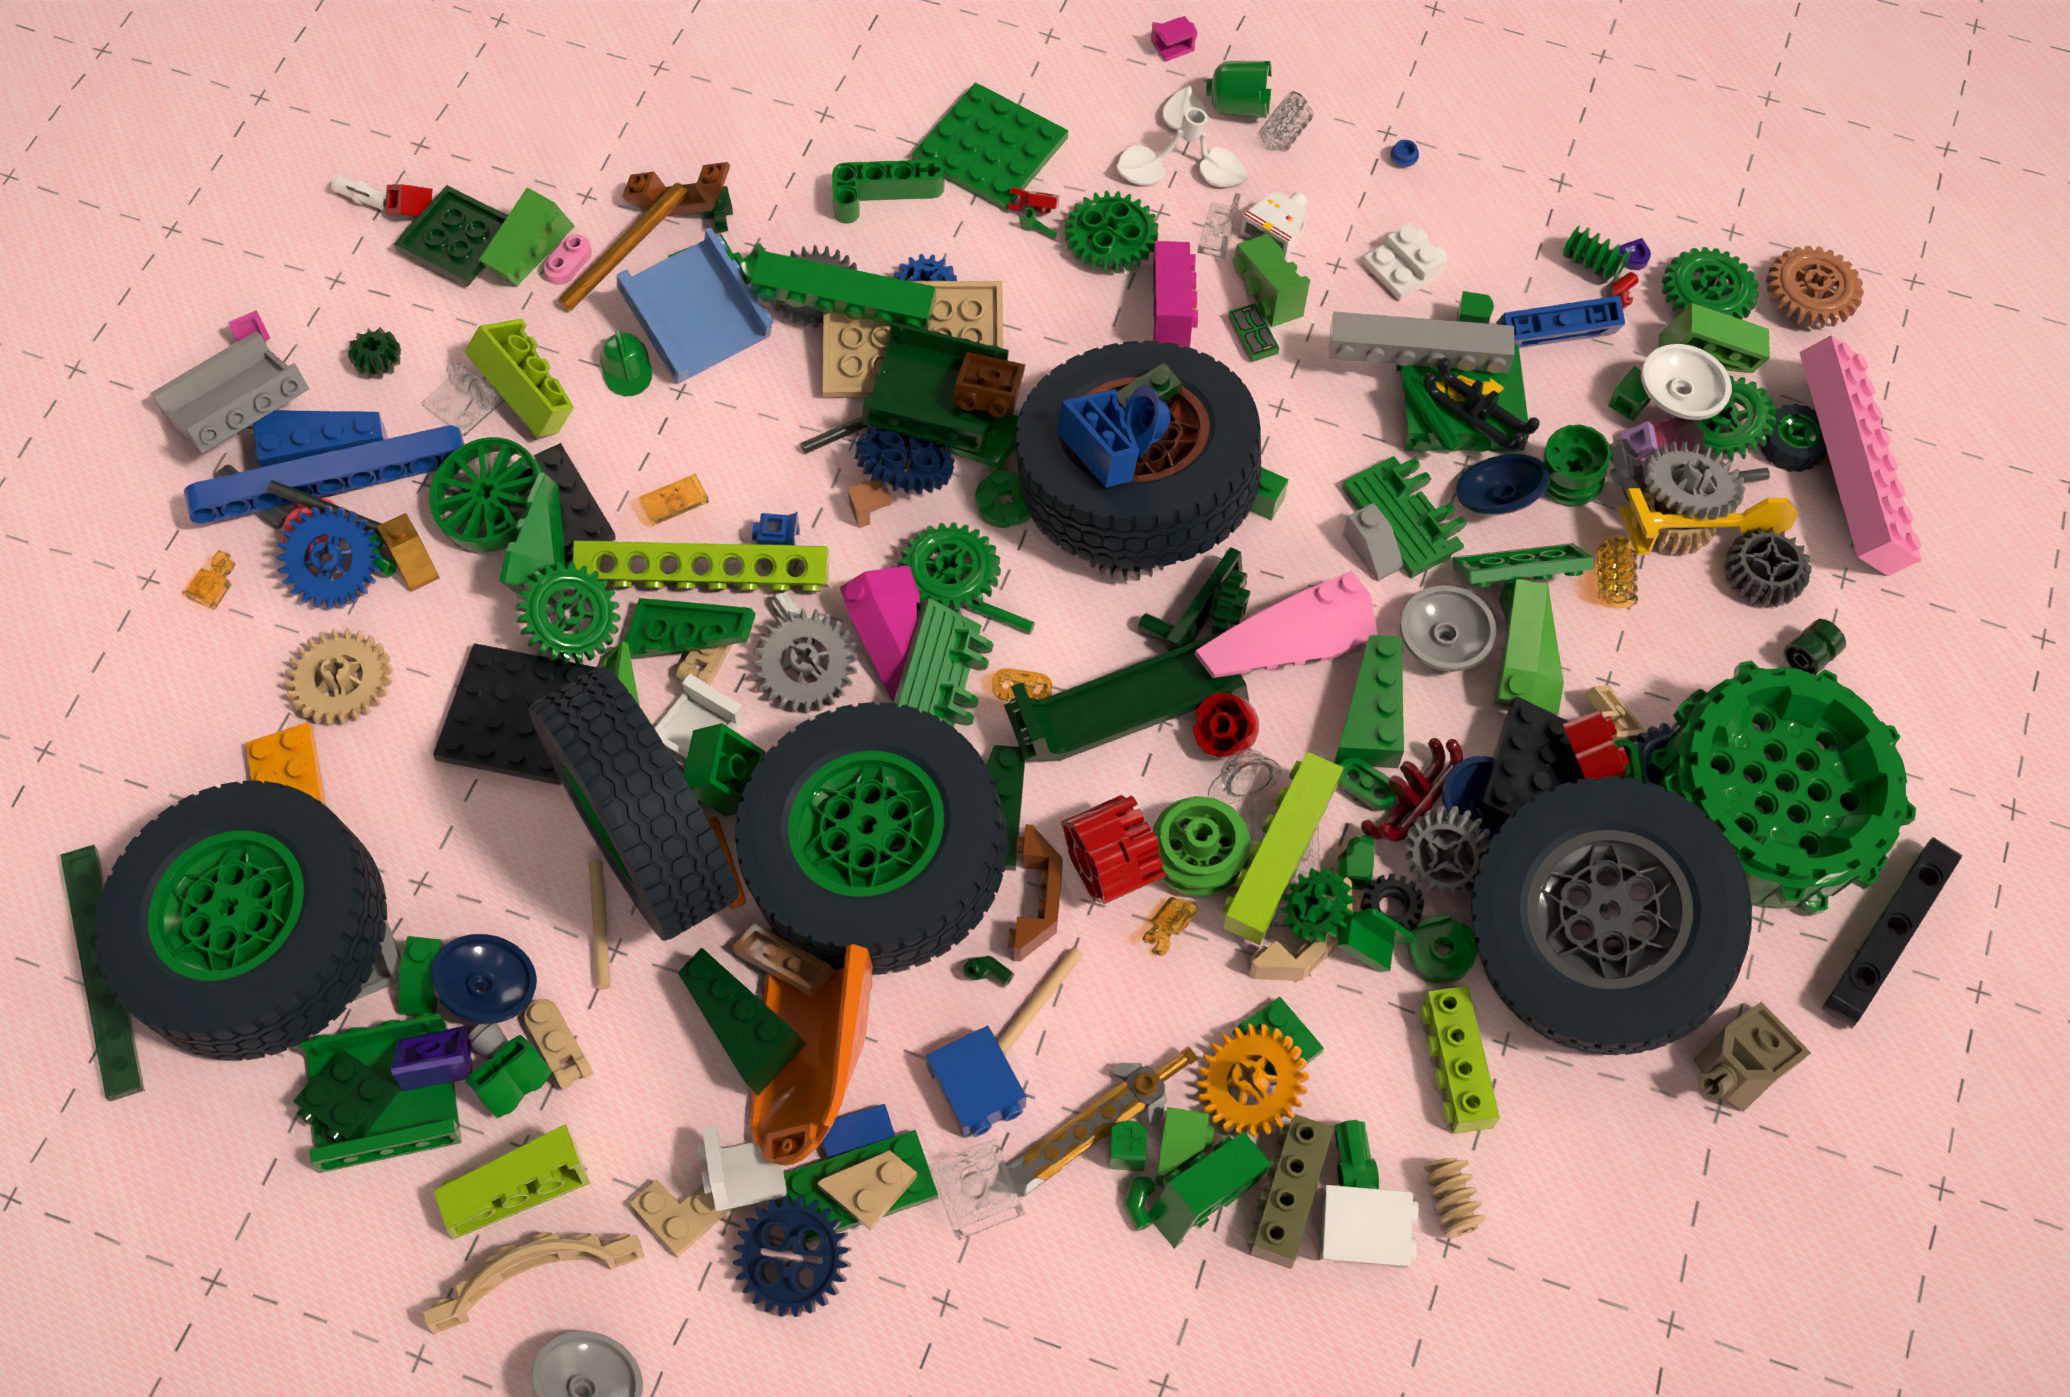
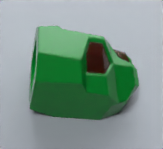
M1359 835L1350 839L1347 848L1338 856L1337 874L1344 879L1348 877L1352 881V890L1362 891L1368 888L1370 882H1372L1374 868V838L1367 835Z

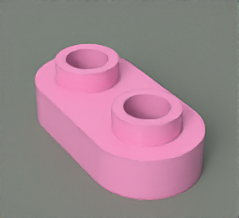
M575 234L566 237L544 263V271L549 282L556 285L570 282L591 258V245L585 236Z

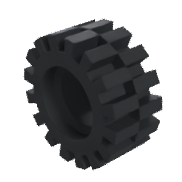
M1389 874L1388 879L1381 875L1378 877L1377 882L1373 880L1370 882L1369 887L1366 888L1360 909L1362 911L1376 909L1384 914L1380 909L1379 902L1385 897H1395L1404 904L1405 912L1398 917L1384 915L1411 932L1412 929H1416L1422 916L1424 899H1421L1422 892L1420 889L1414 890L1416 883L1413 881L1409 884L1405 883L1407 877L1401 875L1400 880H1395V874Z

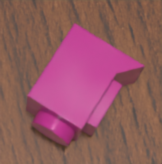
M1186 16L1178 17L1163 24L1152 22L1151 42L1165 62L1195 50V40L1198 36L1197 29L1194 23L1189 22Z

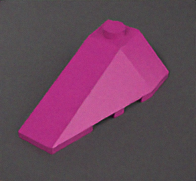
M909 566L865 571L840 587L848 614L893 703L917 623V604H920V593Z

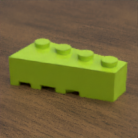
M516 319L480 325L464 351L537 438L559 433L574 406L558 379L551 377L549 374L550 365L547 360L539 357L536 351L538 344L535 339L527 336L524 330L527 326L524 320Z

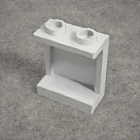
M689 674L682 682L684 693L654 728L682 773L685 770L693 730L723 723L736 732L745 721L743 706L692 674Z
M1333 1185L1324 1186L1322 1188L1319 1261H1344L1392 1265L1401 1268L1409 1267L1410 1261L1415 1260L1417 1255V1239L1411 1238L1412 1223L1416 1224L1418 1220V1202L1413 1201V1192Z

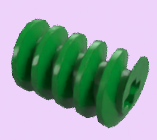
M1580 225L1577 226L1565 244L1563 256L1569 258L1573 255L1574 263L1578 264L1583 260V268L1589 269L1593 266V273L1595 275L1603 272L1604 280L1608 281L1613 276V280H1615L1624 269L1631 251L1627 250L1624 254L1620 255V244H1617L1611 250L1609 249L1611 239L1608 238L1600 244V233L1590 238L1591 228L1587 227L1581 233L1579 232Z

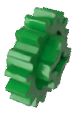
M1311 868L1309 870V877H1305L1300 873L1298 875L1299 883L1297 885L1292 883L1288 885L1292 890L1291 895H1283L1282 898L1288 902V906L1281 909V913L1288 916L1284 921L1285 925L1292 929L1291 932L1311 943L1315 939L1322 943L1326 942V934L1337 937L1336 928L1338 926L1346 928L1348 925L1343 920L1344 917L1353 915V911L1347 908L1348 904L1355 901L1352 896L1347 894L1352 888L1343 881L1344 878L1335 872H1330L1326 868H1322L1320 872Z

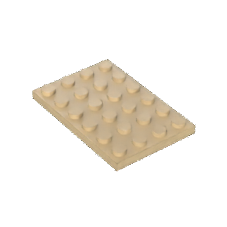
M911 281L936 287V302L929 331H937L945 335L966 338L974 342L1003 348L1002 281ZM837 312L823 314V397H871L890 341L891 325L883 326L877 324L874 320L866 318L855 320Z

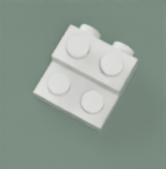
M1408 223L1388 235L1385 244L1365 255L1362 264L1398 301H1401L1444 275L1447 255L1441 246L1434 247L1428 241L1427 233L1422 227L1415 228L1411 223Z

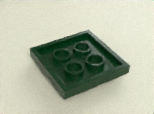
M446 185L394 245L397 252L468 287L485 268L479 259L508 215Z

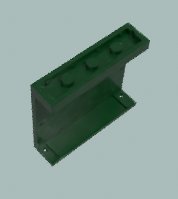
M892 322L890 341L871 397H866L863 404L862 424L981 453L992 415L989 412L977 409L965 411L960 406L952 404L955 383L966 352L1008 360L1009 350L995 345L974 342L966 338L945 335L937 331L912 327L908 324Z

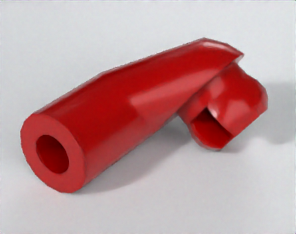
M1629 272L1610 288L1611 297L1620 295L1623 309L1633 302V297L1629 296L1631 292L1628 290L1638 284L1639 279L1634 272Z

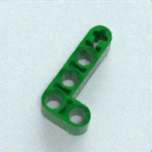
M937 160L839 163L832 171L835 218L845 224L857 221L860 216V201L938 198L945 190L944 166Z

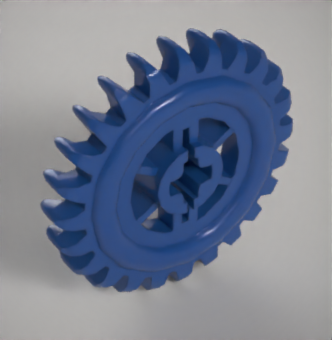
M329 505L325 506L324 515H322L317 507H312V518L306 513L301 512L300 516L303 523L300 524L290 520V524L295 531L293 533L282 531V534L289 541L288 543H277L278 547L286 551L285 554L275 556V559L286 562V565L277 569V572L289 573V576L283 580L282 584H295L290 592L292 595L304 592L301 599L302 603H307L314 597L313 606L315 608H319L324 600L327 609H332L336 600L339 606L344 608L347 604V597L353 602L358 601L357 591L368 594V589L365 586L366 582L376 583V580L370 574L371 572L381 571L378 566L373 564L374 561L382 559V555L373 553V550L380 546V542L370 541L375 535V530L364 531L367 520L362 519L355 523L357 519L356 512H350L345 518V509L343 507H338L335 515L332 507ZM329 534L327 542L317 543L315 541L317 538ZM341 538L349 544L350 550H343L340 547ZM312 544L314 547L310 552L311 560L307 561L308 550ZM323 553L333 555L332 561L322 559ZM352 554V563L347 572L343 568L346 555ZM309 565H314L320 569L318 577L310 570ZM339 570L344 574L341 578L331 581L333 572Z

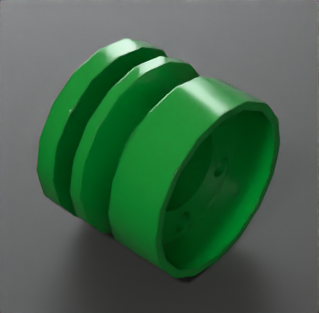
M1578 424L1562 427L1548 438L1543 463L1548 468L1550 482L1545 491L1549 498L1556 503L1566 506H1583L1598 497L1604 486L1611 457L1610 445L1603 434L1592 427Z

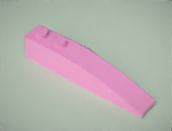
M1350 571L1297 593L1259 612L1195 651L1194 655L1212 678L1249 673L1251 669L1264 667L1265 670L1275 669L1279 664L1292 663L1295 666L1305 664L1306 660L1319 659L1320 662L1331 660L1367 644L1370 635H1378L1371 594L1355 574Z

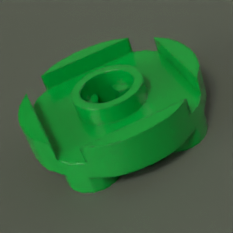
M996 469L978 485L975 493L976 508L981 518L988 524L998 528H1009L1010 525L1018 523L1021 525L1031 518L1023 500L1018 473L1007 472L1005 469ZM1010 495L1013 502L1007 501L1005 504H1001L1000 496Z
M1434 915L1422 920L1413 932L1415 935L1414 942L1409 943L1408 953L1412 965L1421 973L1424 980L1430 983H1450L1462 979L1470 972L1478 951L1474 934L1469 926L1463 922L1460 924L1457 921L1451 920L1452 917L1447 915ZM1438 942H1442L1446 947H1451L1447 956L1436 952L1435 949L1438 946Z

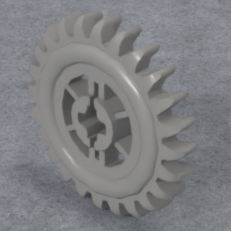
M1675 441L1671 443L1668 450L1666 444H1663L1659 450L1654 449L1645 462L1643 470L1644 481L1649 486L1648 490L1650 493L1657 494L1655 499L1666 503V508H1675L1677 514L1681 515L1684 512L1689 518H1693L1695 515L1700 520H1706L1708 516L1714 520L1718 519L1719 516H1728L1729 513L1735 512L1737 507L1741 505L1746 489L1745 486H1742L1744 478L1737 479L1739 469L1729 472L1732 465L1731 460L1725 465L1719 464L1722 459V453L1716 458L1711 459V447H1709L1701 455L1698 450L1699 443L1694 446L1692 452H1689L1686 441L1682 444L1679 451Z
M802 608L799 619H796L793 613L788 611V622L786 623L777 616V629L766 625V630L770 637L758 636V640L764 645V648L753 649L756 655L762 657V659L752 661L754 667L763 669L754 675L758 680H766L760 685V689L762 691L772 689L768 697L771 701L781 697L779 703L781 708L792 702L793 712H796L801 704L804 705L806 713L810 712L812 704H815L821 711L823 710L824 700L834 705L833 694L845 696L841 686H851L853 683L847 675L857 673V669L849 664L856 662L858 656L848 654L855 649L856 644L855 642L845 643L850 637V631L847 630L839 634L842 627L841 621H837L834 625L830 626L831 615L826 614L822 621H820L817 609L814 610L811 618H807L806 611ZM808 639L807 643L794 644L795 641ZM815 640L822 644L827 652H817L812 645V641ZM786 652L790 655V662L782 666L783 654ZM797 653L804 657L810 656L813 666L806 662L800 664ZM829 657L828 668L825 671L820 666V659ZM793 668L796 674L799 675L798 683L790 679L784 671ZM813 675L817 679L815 682L803 683L804 677Z

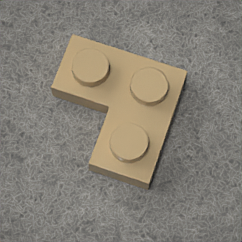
M1609 685L1593 686L1585 694L1591 702V708L1594 712L1601 710L1603 717L1611 716L1618 733L1612 736L1614 742L1618 739H1628L1634 742L1637 741L1639 733H1647Z
M657 1179L629 1203L631 1208L677 1258L732 1210L731 1208L716 1212L712 1193L705 1194L703 1184L680 1204Z

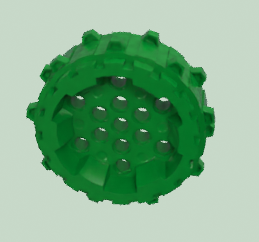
M1752 660L1741 662L1734 668L1733 678L1725 679L1714 686L1709 692L1699 689L1679 705L1673 714L1678 725L1668 738L1666 748L1654 750L1649 756L1647 767L1657 774L1659 786L1665 787V791H1673L1686 798V802L1695 804L1706 813V817L1711 818L1723 831L1722 834L1727 836L1745 870L1751 902L1758 904V906L1770 908L1797 906V908L1801 907L1809 916L1827 910L1829 896L1838 894L1853 883L1862 889H1866L1880 878L1878 872L1884 868L1888 861L1886 854L1896 842L1900 834V827L1909 825L1915 820L1916 807L1908 801L1906 796L1907 777L1903 760L1895 746L1900 739L1896 728L1892 725H1885L1883 721H1880L1873 713L1874 710L1862 698L1844 689L1843 685L1838 683L1837 675L1825 669L1819 674L1814 675L1796 668H1759ZM1752 722L1757 724L1761 728V731L1757 730L1753 726ZM1816 741L1822 743L1825 749L1819 747ZM1764 753L1769 754L1772 757L1773 762L1769 761L1765 757ZM1796 762H1799L1800 764H1802V766L1804 767L1805 771H1804V770H1801V769L1797 766ZM1711 764L1717 766L1720 769V772L1719 770L1713 769L1711 767ZM1743 774L1749 775L1753 783L1748 782ZM1776 783L1780 784L1785 792L1780 791ZM1808 792L1812 793L1817 801L1812 800ZM1840 801L1847 805L1849 811L1841 806ZM1755 804L1761 806L1765 814L1759 812ZM1787 813L1794 816L1796 823L1789 819ZM1799 844L1806 847V849L1808 850V854L1805 849L1799 847Z

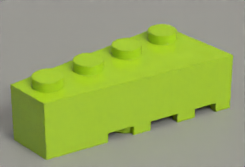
M564 1124L461 1177L445 1181L440 1188L434 1190V1194L446 1230L454 1240L590 1184L574 1139L567 1125Z

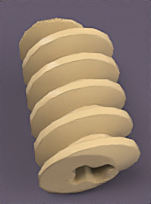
M1443 1158L1430 1162L1423 1167L1424 1171L1431 1172L1427 1177L1428 1184L1436 1186L1431 1191L1432 1198L1440 1200L1435 1205L1436 1211L1445 1213L1440 1218V1224L1444 1227H1450L1444 1232L1445 1238H1455L1469 1234L1486 1220L1485 1215H1474L1473 1212L1482 1206L1481 1201H1470L1469 1199L1470 1196L1477 1193V1188L1465 1186V1183L1473 1179V1175L1461 1173V1169L1469 1165L1468 1160Z

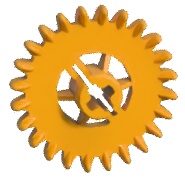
M1248 1024L1247 1035H1244L1238 1027H1235L1234 1040L1225 1033H1222L1225 1043L1224 1047L1211 1043L1212 1048L1216 1052L1215 1057L1203 1054V1058L1210 1064V1067H1198L1199 1073L1207 1078L1203 1081H1196V1085L1200 1089L1207 1091L1204 1094H1199L1198 1099L1203 1103H1210L1203 1107V1111L1209 1115L1216 1114L1212 1117V1122L1215 1125L1224 1123L1223 1130L1229 1133L1236 1127L1235 1132L1239 1135L1242 1132L1246 1133L1249 1129L1250 1135L1255 1138L1258 1136L1260 1128H1262L1269 1135L1272 1131V1124L1275 1123L1279 1128H1283L1284 1122L1282 1118L1284 1116L1290 1119L1295 1117L1291 1110L1292 1106L1301 1107L1303 1105L1297 1097L1308 1092L1306 1087L1300 1085V1083L1306 1082L1309 1079V1075L1306 1072H1300L1307 1066V1061L1304 1058H1299L1302 1052L1300 1047L1294 1046L1291 1049L1293 1039L1290 1036H1285L1284 1040H1282V1032L1278 1028H1275L1270 1036V1030L1265 1024L1261 1025L1259 1034H1257L1252 1024ZM1250 1058H1260L1257 1062L1248 1060ZM1268 1061L1274 1065L1277 1076L1268 1075L1264 1071ZM1243 1066L1252 1074V1078L1254 1079L1253 1083L1262 1092L1264 1098H1262L1261 1094L1250 1084V1080L1248 1079L1249 1075L1245 1071ZM1271 1083H1277L1273 1093L1269 1095L1268 1091ZM1232 1086H1237L1240 1089L1238 1102L1232 1096L1230 1090ZM1248 1098L1257 1099L1259 1102L1256 1105H1245Z

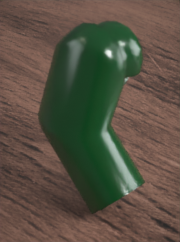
M992 956L969 959L962 969L964 976L970 980L993 978L1004 987L1009 985L1015 976V973Z

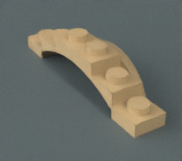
M546 1232L534 1236L531 1242L519 1247L516 1245L505 1246L495 1252L496 1255L487 1258L489 1265L482 1271L469 1274L464 1278V1282L455 1285L459 1299L445 1298L433 1303L431 1309L423 1311L425 1323L431 1332L436 1334L469 1322L467 1312L485 1295L512 1277L535 1267L554 1262L582 1259L606 1261L610 1270L645 1257L641 1242L637 1234L632 1236L630 1234H621L609 1240V1244L603 1246L597 1233L594 1235L583 1233L572 1239H561L559 1233L552 1234L551 1232Z

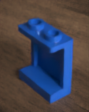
M988 1025L926 1055V1067L932 1079L936 1078L960 1124V1131L964 1138L973 1135V1137L981 1136L992 1128V1124L1002 1119L1006 1122L1020 1116L1023 1113V1109L1026 1108L1027 1096Z

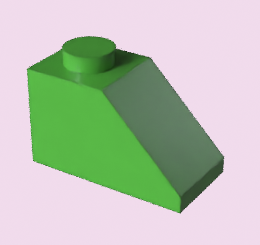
M1167 1107L1155 1185L1163 1186L1164 1180L1178 1169L1183 1172L1189 1168L1188 1165L1193 1159L1204 1152L1205 1147L1211 1148L1214 1127L1208 1126L1209 1114Z

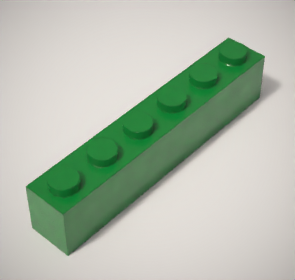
M759 250L751 280L753 295L764 301H773L775 299L784 301L793 307L808 306L822 313H842L848 318L855 320L866 318L874 320L877 324L889 326L892 322L929 330L936 302L935 286Z

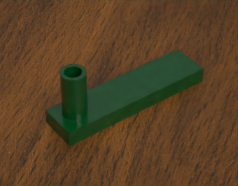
M1232 547L1228 549L1176 626L1145 613L1139 621L1138 630L1167 642L1168 652L1193 643L1210 618L1208 615L1212 598L1220 581L1225 583L1232 569L1243 570L1241 551Z

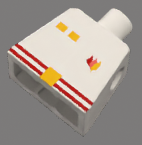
M1278 191L1272 192L1243 214L1240 234L1248 239L1269 234L1284 250L1285 256L1283 258L1286 260L1306 226L1308 210L1304 207L1307 204L1306 197L1300 192H1294L1289 198Z

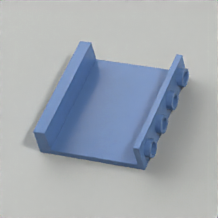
M711 228L705 230L703 241L634 276H631L627 269L617 274L616 287L677 384L770 337L773 320L766 308L762 309L757 302L758 297L753 295L751 284L746 285L741 277L742 270L736 260L729 258L726 253L727 247L720 235L715 236Z

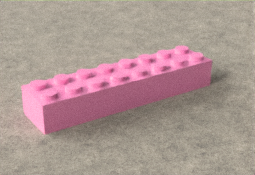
M1831 335L1799 353L1856 555L1864 562L1889 576L1922 561L1919 553L1921 542L1911 526L1913 515L1903 499V496L1906 494L1900 480L1897 479L1895 470L1898 469L1895 458L1889 452L1888 444H1890V438L1881 425L1880 419L1883 418V415L1873 398L1875 388L1867 378L1865 371L1868 369L1867 362L1862 354H1856L1847 343H1841Z

